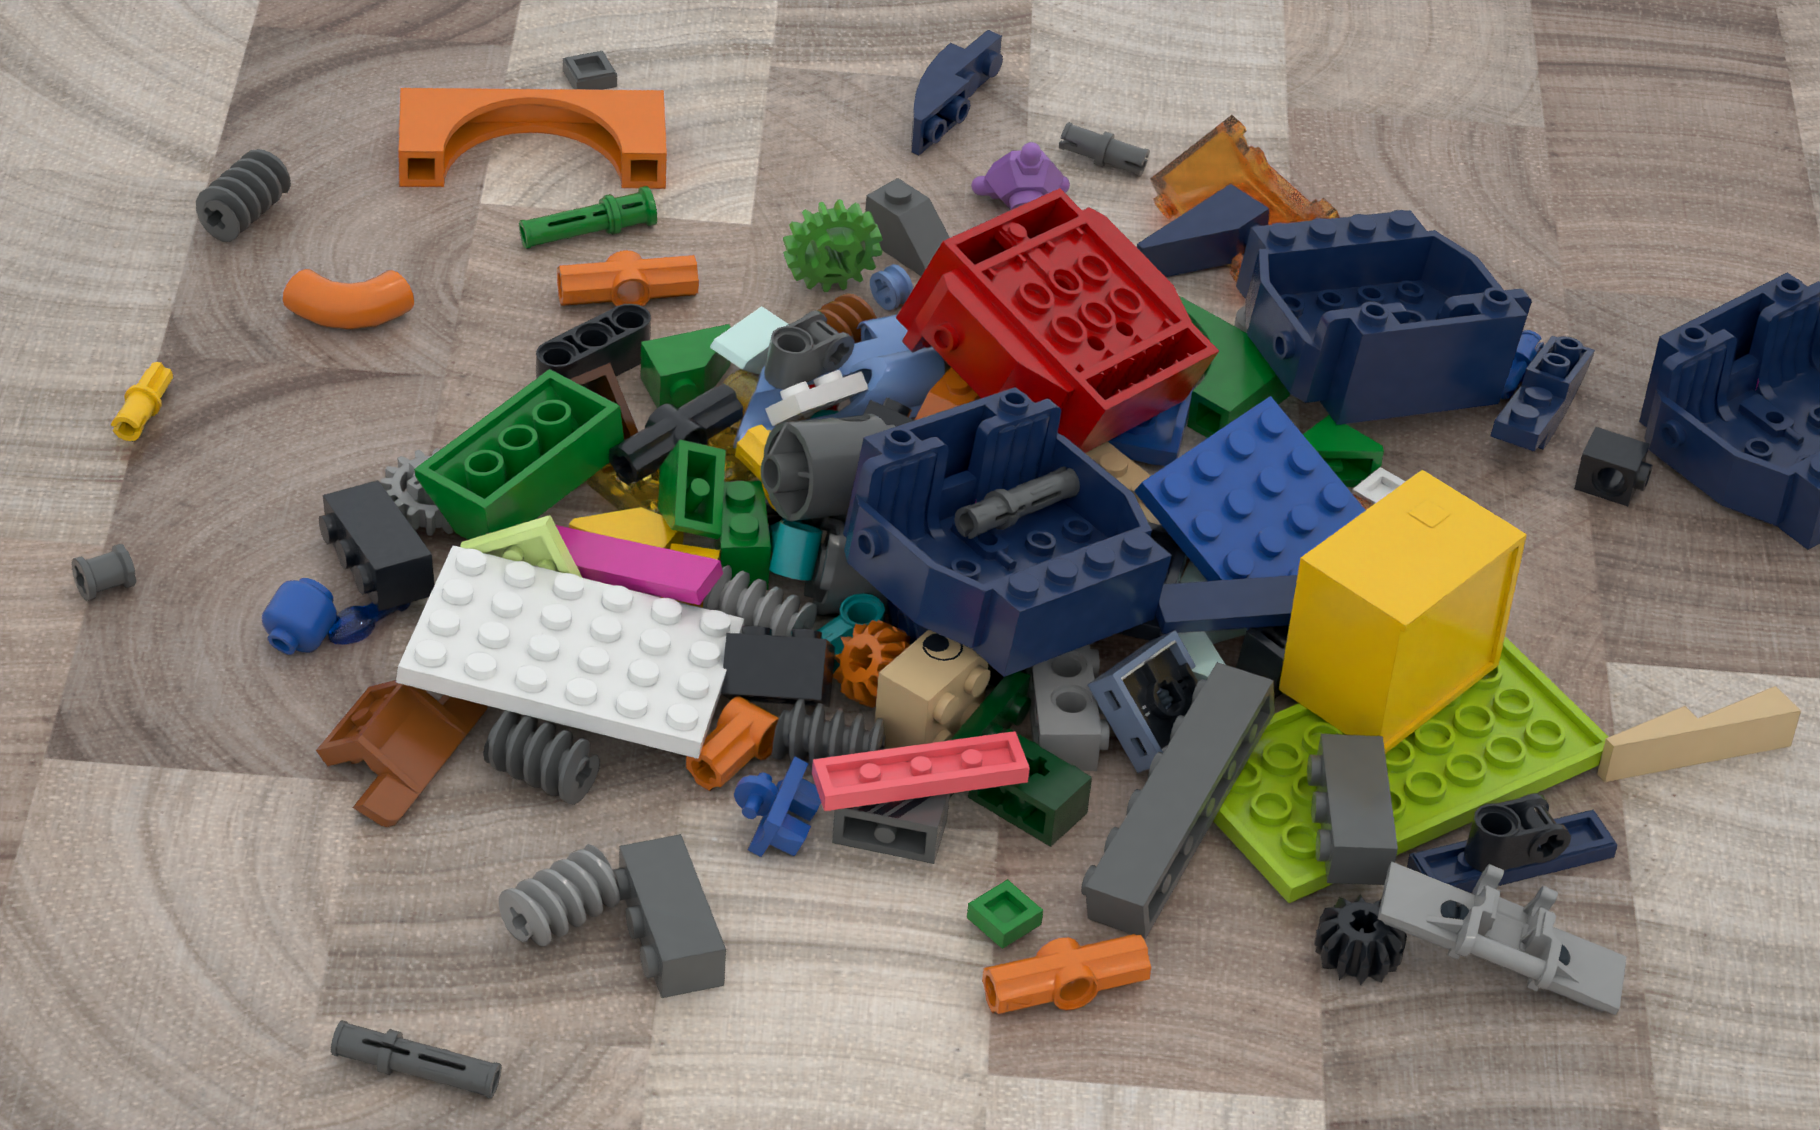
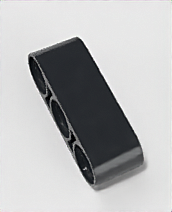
M636 304L619 305L544 342L536 351V379L549 369L571 379L608 363L611 364L615 376L640 365L641 342L648 341L651 338L650 312Z

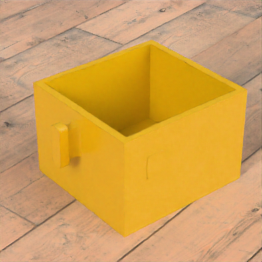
M1419 471L1300 558L1279 690L1346 735L1383 736L1386 754L1499 665L1527 534L1426 471Z

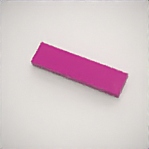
M556 525L582 578L613 586H623L637 592L700 605L723 575L721 561L717 559Z

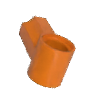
M740 696L733 698L720 714L716 729L705 738L699 758L686 756V769L691 772L695 782L709 791L714 787L721 788L753 757L765 760L772 754L774 734L779 717Z

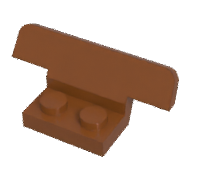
M396 680L381 683L367 688L316 751L327 766L348 761L352 764H357L364 760L369 768L378 776L352 808L383 827H393L401 820L481 719L488 706L448 695H443L437 701L426 690L396 683Z

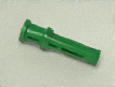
M644 186L640 187L638 193L616 198L611 194L604 195L603 198L599 199V204L529 220H520L519 233L523 246L526 249L605 230L608 234L615 235L621 233V228L643 223L648 227L656 225L657 208L650 188Z

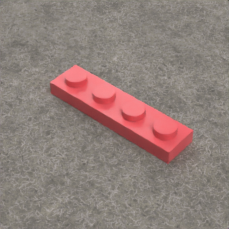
M1016 731L813 759L812 776L824 811L1027 783L1030 767Z

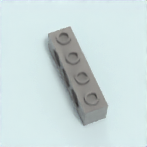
M1090 644L1026 668L1025 673L1031 675L1027 697L1031 699L1029 715L1032 741L1067 763L1078 767L1081 771H1097L1100 750H1108L1109 724L1107 719L1099 718V714H1103L1087 685L1099 677L1098 649H1090Z

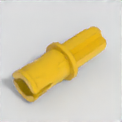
M153 362L146 369L138 384L132 385L127 389L124 395L125 403L111 423V427H114V434L126 441L137 440L148 419L160 411L162 407L160 398L173 379L171 369L165 368L162 362Z

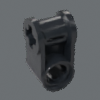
M1538 793L1528 794L1518 799L1496 804H1485L1479 807L1474 814L1465 846L1464 857L1472 868L1483 872L1488 864L1507 870L1532 863H1545L1555 859L1566 850L1571 841V835L1564 825L1556 824L1549 814V804L1543 795Z

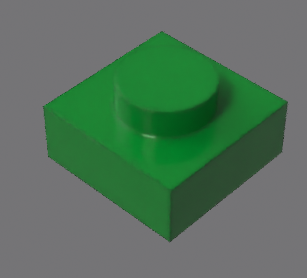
M1008 879L968 903L967 919L1002 949L1042 925L1043 909Z

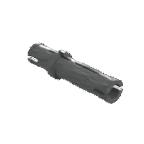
M1063 466L1047 475L1030 480L1010 490L996 489L987 493L984 500L958 509L954 518L955 526L958 532L963 537L968 536V539L975 538L993 528L1004 530L1015 525L1022 516L1041 510L1063 499L1076 496L1080 489L1079 478L1073 469L1068 468L1066 470V467Z
M341 1020L335 1029L331 1043L332 1055L376 1065L377 1071L390 1075L394 1070L439 1084L485 1095L487 1098L494 1096L501 1077L502 1065L500 1063H492L447 1049L404 1039L402 1032L389 1029L387 1033H382Z

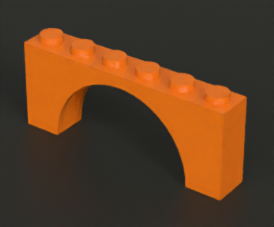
M401 88L399 187H444L445 178L451 165L464 152L477 144L510 134L545 133L577 140L601 153L616 169L621 181V188L648 186L650 189H666L667 148L664 90Z

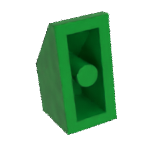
M730 324L641 342L640 378L657 408L664 404H672L676 408H680L718 384L731 366V362L711 349L710 346L715 338L731 328Z
M679 440L660 466L658 510L672 530L713 539L720 538L722 534L726 450Z

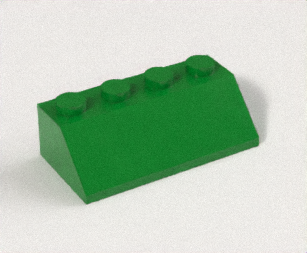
M549 369L414 469L415 477L455 533L467 540L529 522L538 518L609 463V449L624 441L621 409L616 403Z

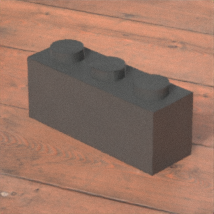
M1321 734L1317 755H1309L1307 765L1308 785L1316 786L1317 792H1313L1312 822L1321 824V829H1318L1316 835L1317 861H1325L1327 883L1385 885L1388 866L1391 861L1395 863L1398 846L1383 736Z
M679 834L619 846V868L612 870L619 889L620 901L625 900L627 904L625 914L631 939L639 938L642 945L640 947V959L645 977L647 979L654 977L661 998L724 986L726 947L682 835Z

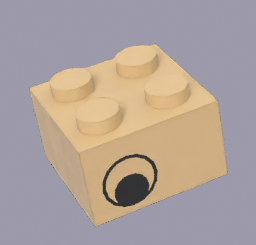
M927 630L879 672L875 722L877 718L884 720V732L886 735L884 749L949 741L984 701L985 689L990 679L988 663L973 649L931 630Z

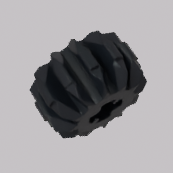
M1361 894L1353 903L1339 897L1337 903L1333 907L1325 908L1320 916L1314 940L1315 952L1321 955L1322 968L1337 969L1339 981L1347 976L1356 977L1360 985L1363 984L1367 977L1382 983L1388 972H1396L1397 967L1401 964L1407 934L1377 919L1381 899L1372 904L1365 902Z

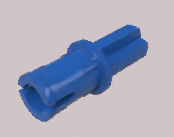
M1524 330L1522 332L1501 399L1511 398L1520 382H1523L1526 368L1543 348L1544 342L1538 343L1542 338L1536 332L1531 330Z

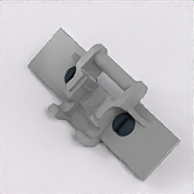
M1391 861L1387 870L1377 918L1383 921L1384 924L1449 950L1448 956L1458 959L1460 956L1466 958L1469 954H1472L1529 977L1527 988L1537 991L1539 988L1547 989L1599 1011L1617 1014L1620 1009L1627 956L1553 927L1556 915L1549 910L1557 899V891L1542 886L1535 898L1523 907L1500 897V891L1497 890V887L1503 877L1504 870L1493 865H1487L1471 894Z

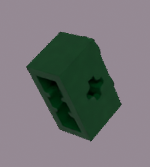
M1008 729V730L1005 731L1004 733H1006V732H1013V730ZM1016 733L1030 767L1028 782L971 790L968 792V798L1051 847L1087 814L1092 777L1081 771L1078 767L1043 749L1037 743Z

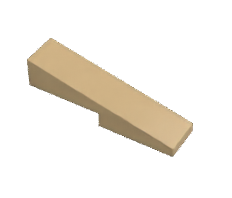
M1776 686L1699 718L1686 706H1683L1606 738L1597 775L1604 782L1791 747L1801 710Z

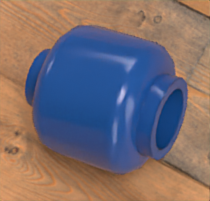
M309 578L284 582L262 613V625L269 634V643L278 651L289 655L294 654L295 651L310 653L316 650L337 618V610L333 604L334 597L332 593L321 583Z

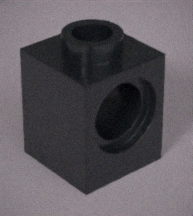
M1595 427L1582 453L1574 489L1628 507L1636 489L1644 492L1653 467L1652 464L1645 462L1650 444Z

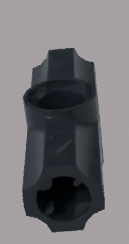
M724 383L710 389L680 408H676L672 404L661 405L650 415L645 429L609 449V463L613 466L617 478L629 486L634 482L637 483L660 469V466L679 440L707 445L708 439L742 420L743 406L739 402L735 391Z

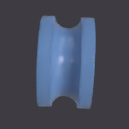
M890 265L884 271L872 274L870 278L871 293L879 306L885 310L890 311L897 308L899 304H904L913 290L909 275L899 265Z

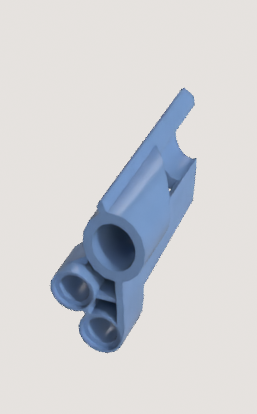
M897 315L862 321L857 329L861 328L862 342L854 344L851 356L837 370L841 371L843 377L862 371L869 389L849 398L850 404L836 414L806 420L863 415L870 400L883 405L886 397L912 409L909 418H916L928 392L945 374L944 359L932 346L929 348L924 347L912 353L902 342L908 330L896 319ZM765 366L761 370L756 389L738 428L733 444L734 449H736L737 442L745 436L748 429L761 424L771 431L775 427L771 425L765 408L782 400L780 395L782 389L776 388L767 382L764 376ZM811 380V381L807 382V384H808V385L814 384V381Z

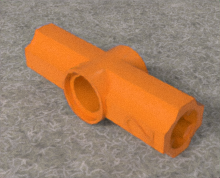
M623 250L611 255L606 262L559 265L557 267L558 297L561 306L613 302L615 306L636 304L643 307L653 298L696 295L699 289L695 255L643 259L634 251Z
M1132 934L1080 946L1075 939L1065 937L1048 942L1042 946L1035 957L983 968L982 982L986 1001L992 1013L997 1012V1014L1049 1002H1054L1059 1009L1075 1010L1091 1002L1098 991L1149 980L1151 964L1148 956V947L1142 935Z

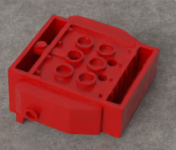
M1061 188L944 240L896 316V319L908 330L902 342L912 353L924 347L929 348L932 346L980 398L1016 387L1034 403L1050 399L1061 408L1058 434L1065 436L1084 453L1184 401L1219 352L1192 323L1174 285L1105 215L1090 207L1081 210Z

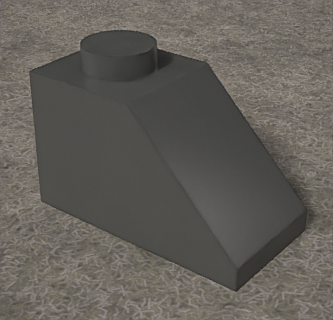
M899 178L866 195L865 212L870 211L875 224L878 225L883 239L879 242L882 251L922 276L941 243L950 238L930 198Z

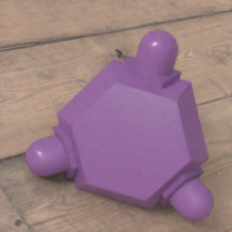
M1028 142L1022 147L1021 151H1011L994 162L985 176H978L972 181L971 187L977 195L1001 199L1012 210L1059 188L1066 193L1069 190L1070 182L1040 149L1038 144Z

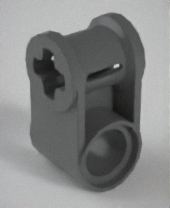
M811 311L801 319L773 331L764 370L765 379L772 386L784 390L804 381L809 382L827 372L836 371L851 356L854 349V339L848 333H839L827 324V318L820 311Z

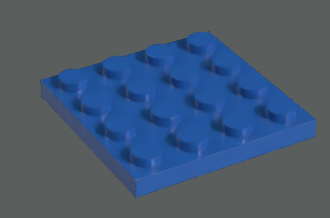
M1271 396L1141 482L1134 491L1207 581L1298 575L1300 558L1366 511Z

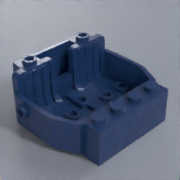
M1394 210L1387 213L1368 215L1355 214L1349 217L1331 219L1317 218L1312 221L1274 223L1272 225L1251 227L1236 283L1237 289L1245 298L1246 329L1249 338L1288 392L1305 403L1320 401L1336 425L1499 404L1532 303L1531 298L1524 289L1504 290L1477 256L1436 230L1427 231L1411 210Z
M1787 272L1659 336L1639 422L1647 428L1644 439L1646 443L1650 444L1649 451L1717 503L1777 526L1807 550L1820 544V281L1806 286L1802 281Z
M1016 387L864 437L843 535L846 537L844 552L847 563L914 623L973 649L1003 677L1153 620L1172 556L1150 537L1152 529L1134 493L1065 436L1058 434L1061 408L1050 399L1034 403ZM1063 466L1066 467V470L1068 468L1073 469L1079 478L1080 489L1076 496L1063 499L1041 510L1022 516L1015 525L1004 530L993 528L975 538L968 539V536L963 537L955 526L954 518L958 509L984 500L987 493L996 489L1010 490L1030 480L1047 475Z

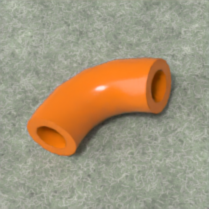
M304 269L292 276L283 292V303L287 309L297 316L320 326L357 329L375 327L404 315L413 308L414 296L405 278L393 270H387L377 277L364 282L342 283L322 277L311 269Z

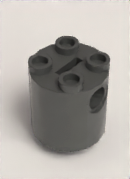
M874 414L777 424L769 433L765 444L764 458L761 463V478L770 501L778 514L788 521L847 514L863 438L896 426L886 425L881 418Z

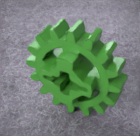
M837 199L834 207L831 209H827L824 202H819V212L812 214L805 209L802 211L805 219L804 222H791L789 224L793 235L783 237L786 248L783 254L796 281L804 279L808 289L811 290L819 282L824 292H829L834 283H838L840 288L845 290L847 289L848 279L853 278L861 282L863 281L861 274L863 269L874 270L876 268L872 257L882 255L883 251L879 244L883 240L882 235L870 211L862 213L858 203L855 202L847 210L841 199Z

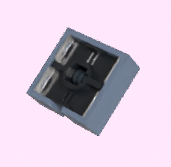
M1176 630L1150 640L1087 684L1137 773L1150 769L1151 762L1156 753H1164L1170 743V735L1176 719L1180 715L1185 716L1191 707L1193 692L1198 683L1192 671L1196 665Z

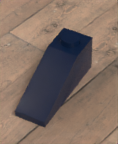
M1229 184L1137 243V248L1165 277L1237 263L1243 259L1251 227L1268 225L1269 208L1234 185Z

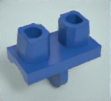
M794 757L784 779L779 781L776 786L772 783V777L763 772L759 773L758 776L749 775L743 777L738 782L734 797L737 804L742 808V814L748 819L762 816L748 851L762 857L770 844L795 857L801 848L811 826L789 815L787 811L789 810L811 821L821 804L816 785L802 778L808 766L807 762Z

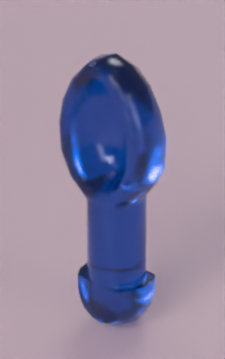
M373 602L365 606H350L337 614L336 621L327 634L330 642L341 645L362 641L372 633L377 621L398 610L400 612L405 611L412 602L381 611L377 609Z

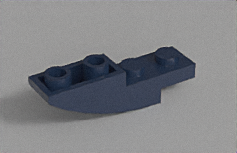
M987 30L965 49L950 42L929 64L920 79L915 94L911 153L919 156L933 143H938L943 135L957 123L960 124L965 120L970 110V100H968V97H971L976 89L989 78L995 77L1001 69L1003 63V56L1000 54L1002 35Z
M1551 336L1526 368L1521 387L1494 420L1491 437L1534 452L1537 448L1544 450L1568 411L1593 359L1595 350L1583 346L1579 340L1572 337Z

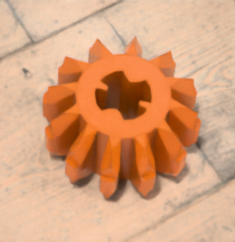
M872 620L869 625L855 624L853 637H841L844 648L842 653L835 655L834 658L840 664L833 674V677L841 684L840 692L861 705L869 708L876 707L879 672L910 646L911 637L905 631L892 627V625L883 621Z

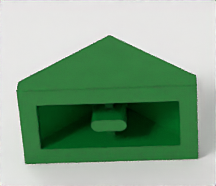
M1330 415L1303 434L1346 487H1356L1382 465L1383 445L1347 424L1336 425Z

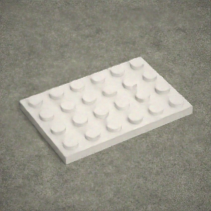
M452 545L398 665L396 683L698 759L721 695L727 669L723 668L726 633L741 634L744 618L728 615L718 610H708L684 604L671 598H661L629 590L623 586H613L581 578L571 573H561L533 566L524 561H513L482 553L476 549H466Z

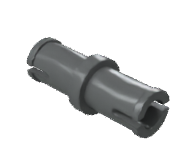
M1070 122L1065 125L1060 139L1064 141L1061 140L1059 142V149H1065L1094 159L1095 165L1103 167L1105 164H1109L1135 173L1137 176L1143 174L1148 162L1145 157L1148 158L1150 154L1149 149H1143L1114 139L1115 135L1105 131L1102 135L1073 125Z

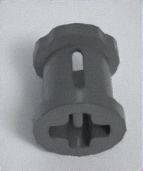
M123 544L114 545L111 552L85 560L82 556L72 559L73 577L85 601L95 599L96 594L100 591L119 585L130 588L136 584L135 568L130 554Z

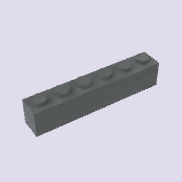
M1217 662L1207 680L1201 679L1197 683L1193 692L1190 709L1185 716L1180 715L1176 719L1171 731L1170 743L1164 753L1158 752L1154 756L1150 765L1148 780L1143 789H1136L1128 802L1126 817L1120 828L1113 827L1106 839L1104 855L1097 866L1091 865L1084 876L1081 893L1086 896L1088 919L1130 934L1142 935L1146 939L1274 715L1273 680Z

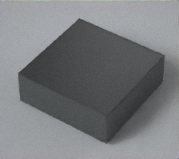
M603 51L563 58V72L573 89L603 90L617 87V73Z

